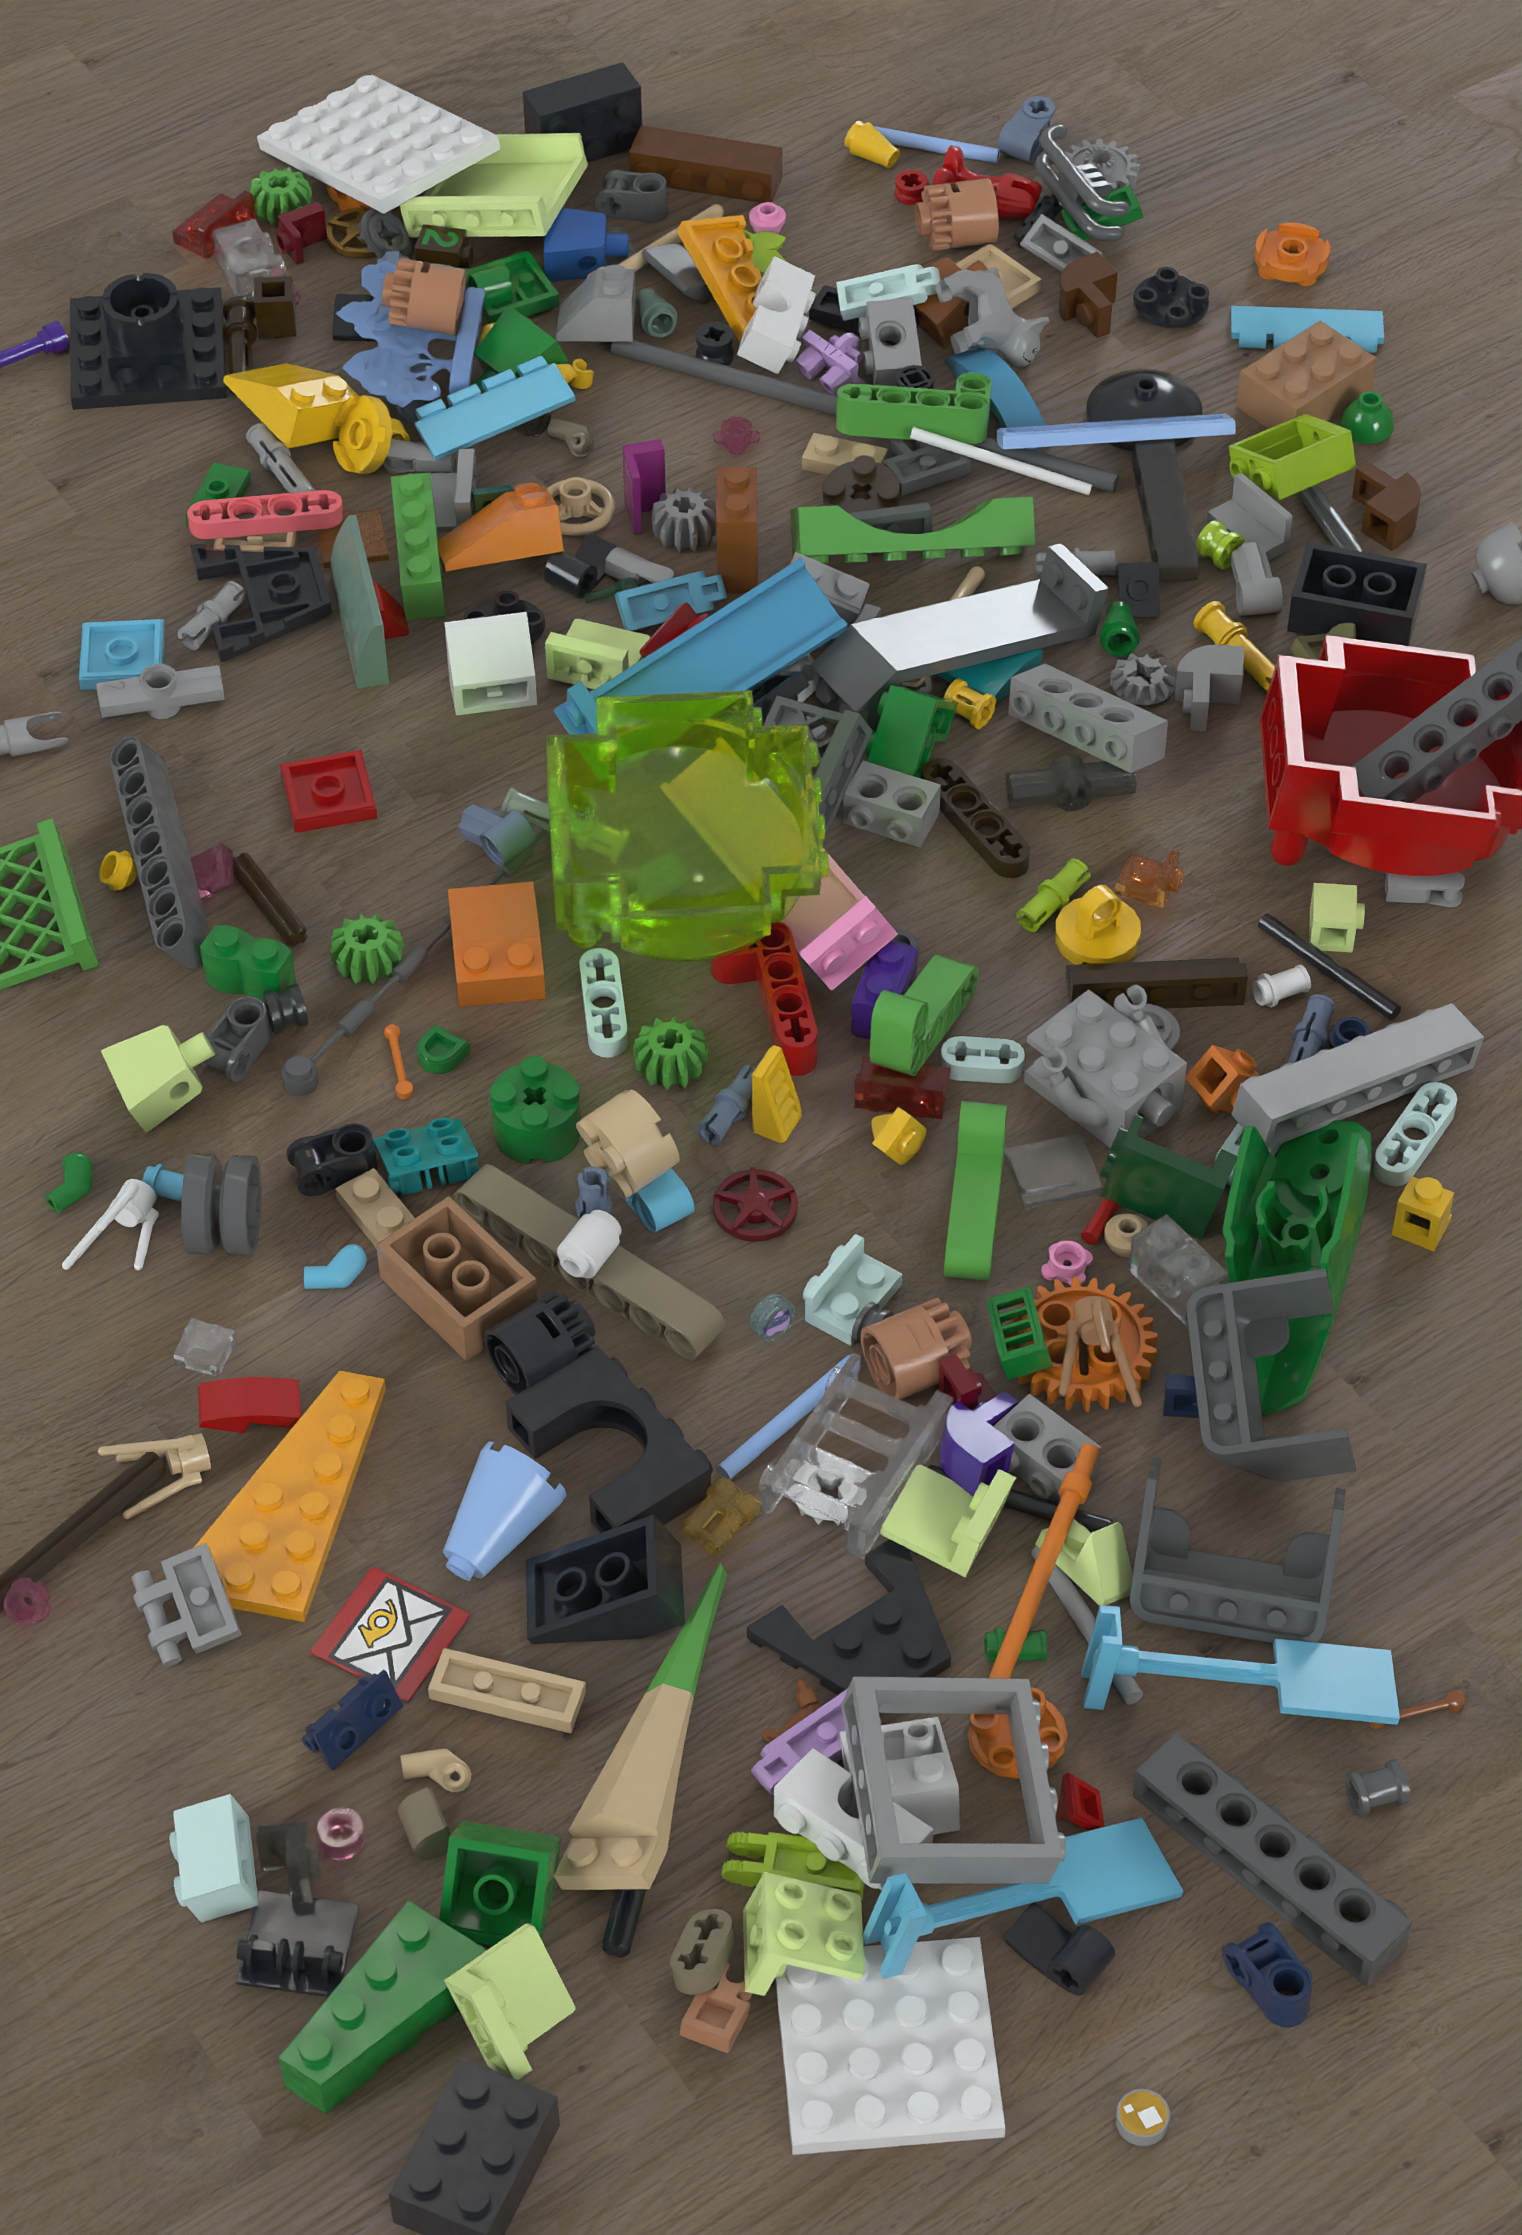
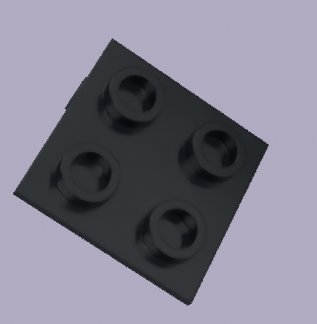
M259 1890V1906L254 1907L247 1938H240L238 1943L237 1959L241 1960L235 1983L237 1985L329 1997L343 1978L360 1907L359 1904Z

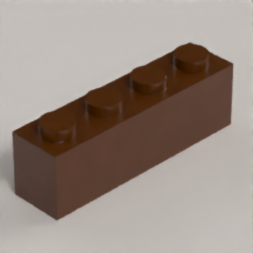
M641 125L629 151L630 172L660 174L665 178L667 188L754 202L772 203L782 179L781 147Z

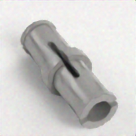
M229 581L211 600L203 601L197 608V614L184 627L178 630L179 639L189 634L182 641V644L191 650H196L213 633L212 626L227 623L228 617L247 600L246 592H242L236 597L243 589L242 586L234 581Z

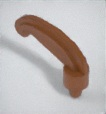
M798 1680L796 1683L799 1691L796 1699L801 1709L777 1732L773 1728L764 1729L762 1739L766 1744L820 1708V1702L814 1689H808L804 1680Z

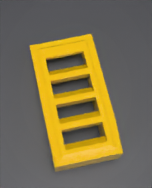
M773 1045L752 1074V1129L755 1134L778 1143H784L801 1119L802 1111L782 1048Z

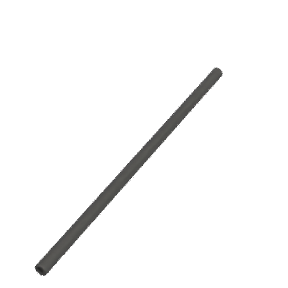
M632 340V342H612L611 353L836 416L837 396L636 340ZM986 438L981 443L969 444L1092 484V487L1114 493L1118 486V473L1027 448L1003 450L997 444V440Z

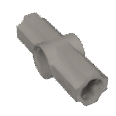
M154 664L145 668L140 677L96 683L102 718L146 711L153 718L166 719L177 714L181 706L225 700L219 665L175 671L169 665Z

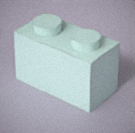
M228 1794L173 1811L175 1832L170 1833L169 1838L172 1853L179 1865L180 1876L174 1878V1889L182 1907L187 1906L201 1923L259 1906L249 1816L233 1796Z

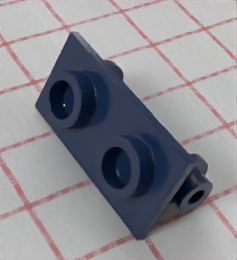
M382 1670L379 1674L373 1673L370 1677L362 1676L358 1680L359 1683L338 1701L341 1707L338 1711L330 1708L315 1723L309 1724L305 1728L306 1734L302 1737L303 1744L313 1753L320 1749L330 1770L333 1771L403 1707L385 1670Z

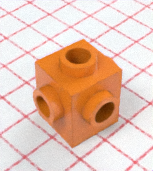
M1212 1045L1185 1076V1079L1196 1090L1198 1099L1208 1109L1215 1113H1218L1220 1110L1232 1113L1240 1084L1250 1077H1259L1260 1075L1255 1070L1258 1067L1256 1061L1243 1050L1237 1049L1234 1052Z

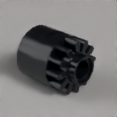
M553 1290L484 1332V1344L496 1372L506 1386L517 1395L592 1349V1345L595 1344L593 1337L596 1331L589 1314L580 1303L574 1300L569 1302L564 1293L559 1296L558 1292Z

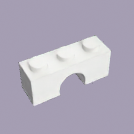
M773 257L759 282L752 304L757 309L744 330L737 352L738 356L776 374L780 372L786 361L790 363L794 361L801 342L796 340V338L801 337L808 322V317L803 314L808 313L816 293L811 291L815 275L782 259Z
M812 1748L774 1786V1817L790 1833H799L816 1844L819 1851L825 1857L832 1861H840L856 1872L866 1885L882 1890L884 1884H869L860 1820L845 1813V1810L851 1805L853 1775ZM893 1802L899 1842L933 1843L934 1829Z

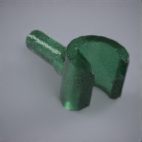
M629 577L607 588L585 593L584 599L586 603L613 597L617 592L640 587L635 578Z

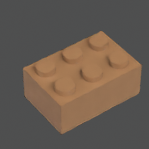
M1320 320L1240 371L1236 407L1268 429L1305 413L1328 422L1344 412L1347 405L1356 398H1359L1360 394L1372 391L1377 358Z
M449 1196L376 1244L380 1278L466 1362L486 1349L484 1332L538 1300L536 1278Z

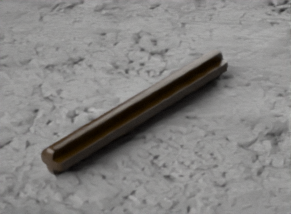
M146 1452L0 1575V1613L163 1476L167 1470L164 1460L155 1452Z

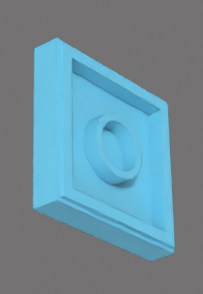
M164 620L82 623L79 671L80 689L96 690V683L140 677L142 671L148 666L164 664Z

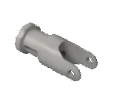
M49 712L4 720L3 725H0V755L9 753L12 757L66 745L69 742L68 738L39 740L29 734V731L40 723L60 719L63 716L62 713Z

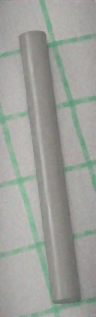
M1037 1546L1031 1551L1035 1561L1040 1551ZM1055 1564L1049 1583L1089 1644L1096 1619L1069 1576ZM1113 1675L1112 1682L1126 1704H1134L1143 1697V1692L1133 1676Z

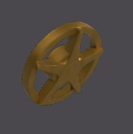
M360 205L359 208L345 210L329 220L326 233L327 241L331 248L339 254L348 257L365 258L375 256L376 254L373 252H367V248L349 247L350 245L367 246L366 243L358 240L361 232L357 225L361 221L362 216L368 210L374 208H363V205ZM357 217L356 220L346 222V220ZM334 230L347 232V236L341 243L337 242L333 237Z

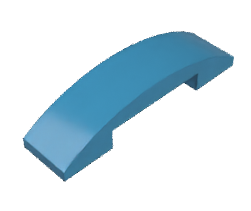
M976 347L960 354L946 357V364L957 379L960 375L969 372L982 373L991 379L990 409L999 420V428L1046 425L1024 384L1010 366L996 353L989 349ZM1042 447L1027 448V449L1036 450V449H1039V448H1042Z

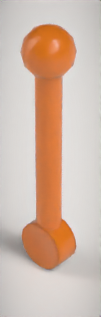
M389 1024L384 1028L383 1035L390 1042L397 1074L396 1095L399 1099L407 1100L413 1096V1085L406 1079L398 1042L401 1031L397 1025Z

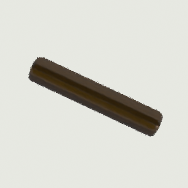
M241 853L238 857L233 856L230 860L232 874L286 944L295 947L298 943H304L307 939L306 926L248 853Z

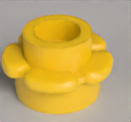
M110 851L104 857L99 870L100 881L107 884L112 891H120L125 887H129L137 876L136 864L131 857V853L128 851L120 853Z

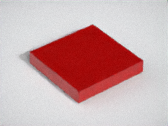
M362 750L279 764L295 833L378 818Z

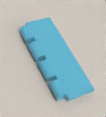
M1231 306V339H1239V348L1266 349V340H1273V349H1276L1321 320L1367 352L1376 353L1377 344H1384L1383 311Z
M541 355L517 366V372L520 376L518 379H516L513 371L508 369L483 380L482 386L485 391L483 394H481L478 386L473 384L448 395L447 401L450 405L448 409H446L441 399L415 409L419 420L415 422V428L435 461L458 452L459 449H465L576 401L574 393L555 363L547 366V362Z

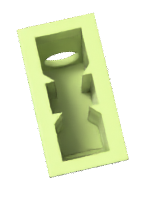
M161 1025L101 1050L129 1112L146 1133L201 1093L203 1086L194 1067L215 1056V1052L203 1032L181 1043L169 1026Z

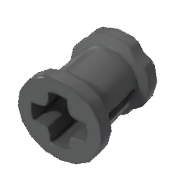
M1396 1759L1387 1761L1385 1767L1363 1774H1359L1354 1770L1345 1775L1347 1795L1353 1810L1359 1817L1369 1814L1370 1808L1391 1802L1403 1805L1409 1802L1410 1790L1404 1770Z

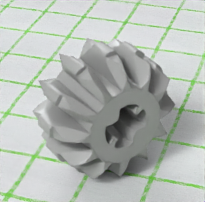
M675 487L673 494L661 493L660 500L653 504L652 530L655 538L662 541L664 548L676 546L678 553L683 548L688 547L695 552L698 544L709 546L710 539L716 536L717 507L715 506V501L707 497L706 491L694 493L692 487L687 491H680Z

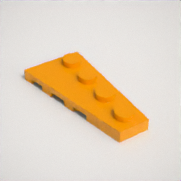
M744 216L682 221L676 232L740 343L744 330L757 309L752 304L762 278L760 269L755 268L751 255L754 249L751 239H746L744 234L746 226Z

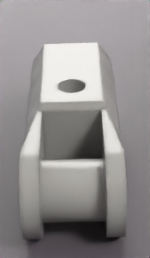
M393 439L383 464L384 469L393 474L414 471L453 472L454 453L435 461L424 442L415 443Z
M621 547L614 548L605 560L606 574L633 587L671 579L674 575V572L669 567L652 563Z
M1460 872L1435 876H1407L1386 873L1385 901L1428 903L1444 907H1456L1462 902L1463 895L1460 889L1464 887L1465 877Z

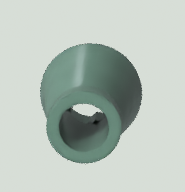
M641 290L637 294L635 301L639 309L643 330L647 334L658 338L668 336L674 331L677 324L676 309L658 296L654 290Z

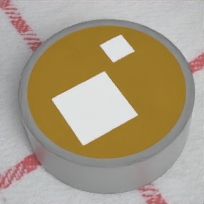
M1136 2089L1128 2092L1121 2098L1117 2106L1116 2127L1126 2141L1137 2146H1150L1158 2143L1166 2135L1170 2120V2110L1167 2102L1161 2095L1148 2089Z

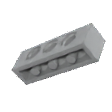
M1042 664L1011 677L1008 715L1129 773L1165 758L1168 720L1047 664Z

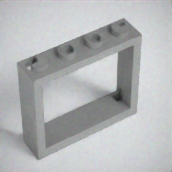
M853 1677L842 1701V1711L869 1884H885L887 1877L902 1873L907 1874L912 1884L1049 1883L1060 1861L1065 1859L1066 1841L1064 1834L1057 1831L1055 1820L1057 1793L1054 1787H1049L1048 1783L1049 1751L1047 1744L1042 1743L1038 1730L1041 1719L1040 1704L1037 1699L1032 1698L1029 1679ZM879 1713L1008 1714L1031 1844L900 1843Z

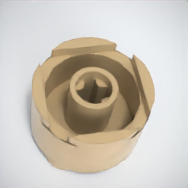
M632 1089L619 1093L576 1123L579 1134L589 1145V1147L584 1149L588 1162L593 1167L605 1169L610 1176L613 1188L624 1200L680 1162L677 1147L670 1133L663 1137L656 1123L661 1121L660 1117L651 1105L638 1092Z

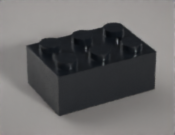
M623 62L523 91L525 134L580 133L587 162L630 150L642 125L641 86Z
M1307 542L1291 596L1287 631L1311 636L1326 634L1333 627L1342 623L1355 624L1356 639L1409 646L1422 600L1427 564Z
M460 2058L389 2193L393 2223L421 2235H505L560 2126L557 2096Z

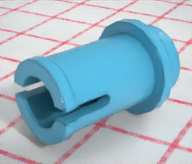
M157 1164L156 1167L148 1166L142 1181L155 1191L156 1199L158 1196L182 1202L184 1175L165 1170L163 1164Z

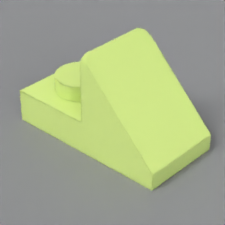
M1073 1519L1056 1565L1099 1606L1108 1605L1130 1596L1133 1573L1122 1525L1116 1522L1090 1534L1087 1528ZM1049 1528L1041 1531L1035 1543L1039 1549H1041Z

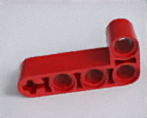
M768 920L727 926L715 931L710 938L711 973L713 977L724 984L758 982L773 1045L782 1048L790 1075L802 1076L809 1074L817 1065V1027L789 926L777 920Z

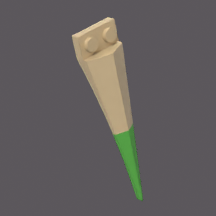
M721 1562L714 1570L568 1830L572 1839L554 1874L561 1890L650 1889L668 1850L675 1794L692 1703L709 1634L727 1578Z

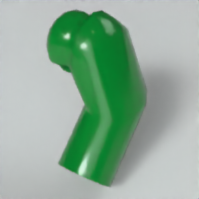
M82 1152L70 1153L64 1157L62 1161L64 1183L45 1195L47 1204L57 1214L91 1191L93 1164L89 1157Z

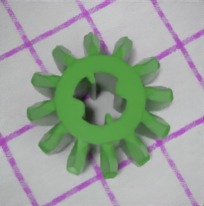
M274 167L272 172L261 171L260 177L252 180L249 195L250 207L253 213L258 216L259 222L269 221L273 227L278 224L279 215L311 204L312 190L311 186H309V181L304 179L302 172L292 173L290 167L284 170H277Z
M360 912L358 920L353 921L344 918L342 928L333 929L332 947L330 948L331 960L334 961V966H337L341 978L351 976L355 985L363 979H369L373 986L377 977L390 979L392 969L403 959V937L397 931L393 920L383 921L379 913L372 918H365Z
M675 1015L670 1022L664 1023L656 1017L653 1027L642 1026L639 1038H636L635 1044H633V1057H635V1068L638 1071V1075L646 1076L649 1086L660 1082L663 1083L666 1091H668L672 1084H679L685 1089L688 1079L700 1080L702 1068H705L708 1062V1049H706V1038L703 1035V1030H695L692 1020L682 1024L678 1023Z

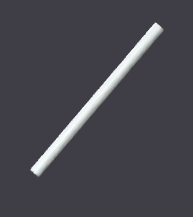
M913 427L910 435L911 439L1089 496L1092 484Z

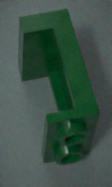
M1135 1114L1129 1128L1120 1126L1099 1176L1107 1179L1101 1197L1201 1240L1236 1163L1237 1155L1221 1149L1213 1168L1207 1167L1139 1137L1138 1131L1144 1117Z

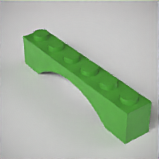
M1033 497L984 500L970 514L952 525L924 534L893 533L874 528L854 518L838 505L790 509L792 557L797 552L823 564H828V556L843 555L844 563L868 562V554L876 553L883 554V561L907 560V552L921 551L922 559L946 558L945 550H960V557L984 556V548H999V555L1023 554L1024 546L1035 545Z

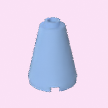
M489 1441L479 1454L443 1549V1554L448 1559L446 1567L455 1575L467 1581H470L473 1576L484 1578L561 1505L566 1497L565 1488L559 1483L554 1490L546 1482L551 1473L527 1455L507 1445H504L500 1452L494 1451V1442Z

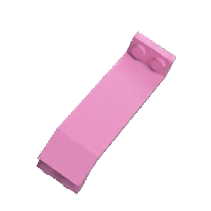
M722 732L717 737L719 741L668 785L664 782L659 788L771 920H777L789 926L796 950L832 991L896 937L898 933Z

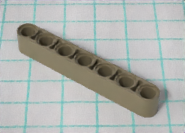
M485 1164L453 1194V1201L487 1233L686 1360L696 1359L725 1329V1319L715 1306L620 1245L616 1247L595 1276L584 1278L568 1274L560 1264L557 1248L579 1219L493 1165Z

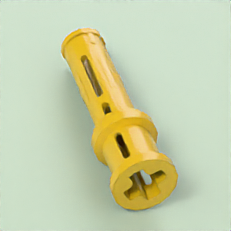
M1213 601L1205 605L1194 618V628L1199 633H1206L1215 642L1214 645L1244 646L1243 668L1268 692L1276 665L1247 638L1246 627L1240 622H1234L1225 613L1226 609L1222 603Z

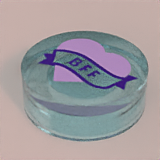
M780 1294L767 1296L758 1303L750 1318L751 1330L766 1342L777 1340L792 1325L796 1314L795 1306Z

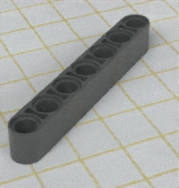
M133 735L126 736L118 741L112 749L110 763L155 944L161 951L189 970L197 969L203 965L200 946L210 931L166 762L163 757Z

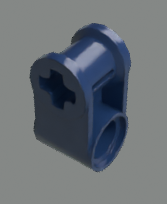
M1264 1922L1259 1925L1258 1933L1237 1945L1230 1942L1223 1946L1222 1956L1229 1972L1239 1985L1246 1989L1264 2012L1267 2019L1281 2027H1294L1301 2024L1307 2018L1313 1985L1312 1975L1309 1969L1304 1966L1288 1946L1284 1936L1274 1924ZM1279 1991H1291L1294 1992L1296 1995L1284 1996L1280 1994Z

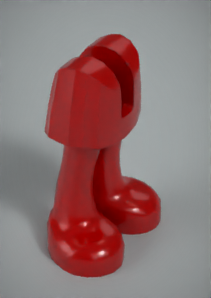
M953 145L948 147L943 168L938 167L932 185L989 178L995 192L998 218L1027 219L1034 210L1035 204L1042 193V186L1038 182L1008 172L1004 176H986L968 170L964 165L962 149Z

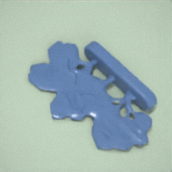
M382 261L376 265L370 264L362 269L361 286L369 291L374 300L370 302L353 301L336 312L344 321L353 323L355 325L354 330L361 337L375 339L378 342V347L355 354L343 365V369L352 378L359 380L362 387L368 390L370 394L386 396L388 402L403 408L415 400L430 402L440 396L441 390L439 385L431 379V376L441 369H447L451 372L449 395L469 387L482 320L485 289L476 287L466 289L458 334L455 336L389 324L390 308L381 306L382 291L386 273H395L397 266L389 261ZM440 338L456 341L453 358L449 360L434 358L427 349L430 340ZM423 353L427 355L429 359H421L419 354ZM419 363L432 364V366H426V371L413 373L410 370L411 366ZM427 376L425 381L416 380V377Z

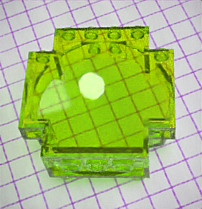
M752 690L596 697L597 733L546 736L547 797L556 930H568L569 939L574 945L584 949L591 948L599 943L603 932L611 933V943L620 942L621 949L639 956L672 962L714 959L740 951L763 937L771 935V923L784 920L792 911L800 896L820 895L821 878L829 877L828 852L823 851L822 840H825L824 814H819L818 805L821 804L822 798L820 777L812 778L811 767L818 766L817 742L809 741L807 724L762 726L761 707L753 708Z

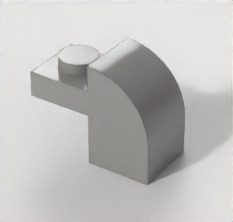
M1202 646L1188 652L1180 660L1177 668L1174 701H1183L1182 714H1190V731L1206 732L1209 703L1240 704L1244 646Z

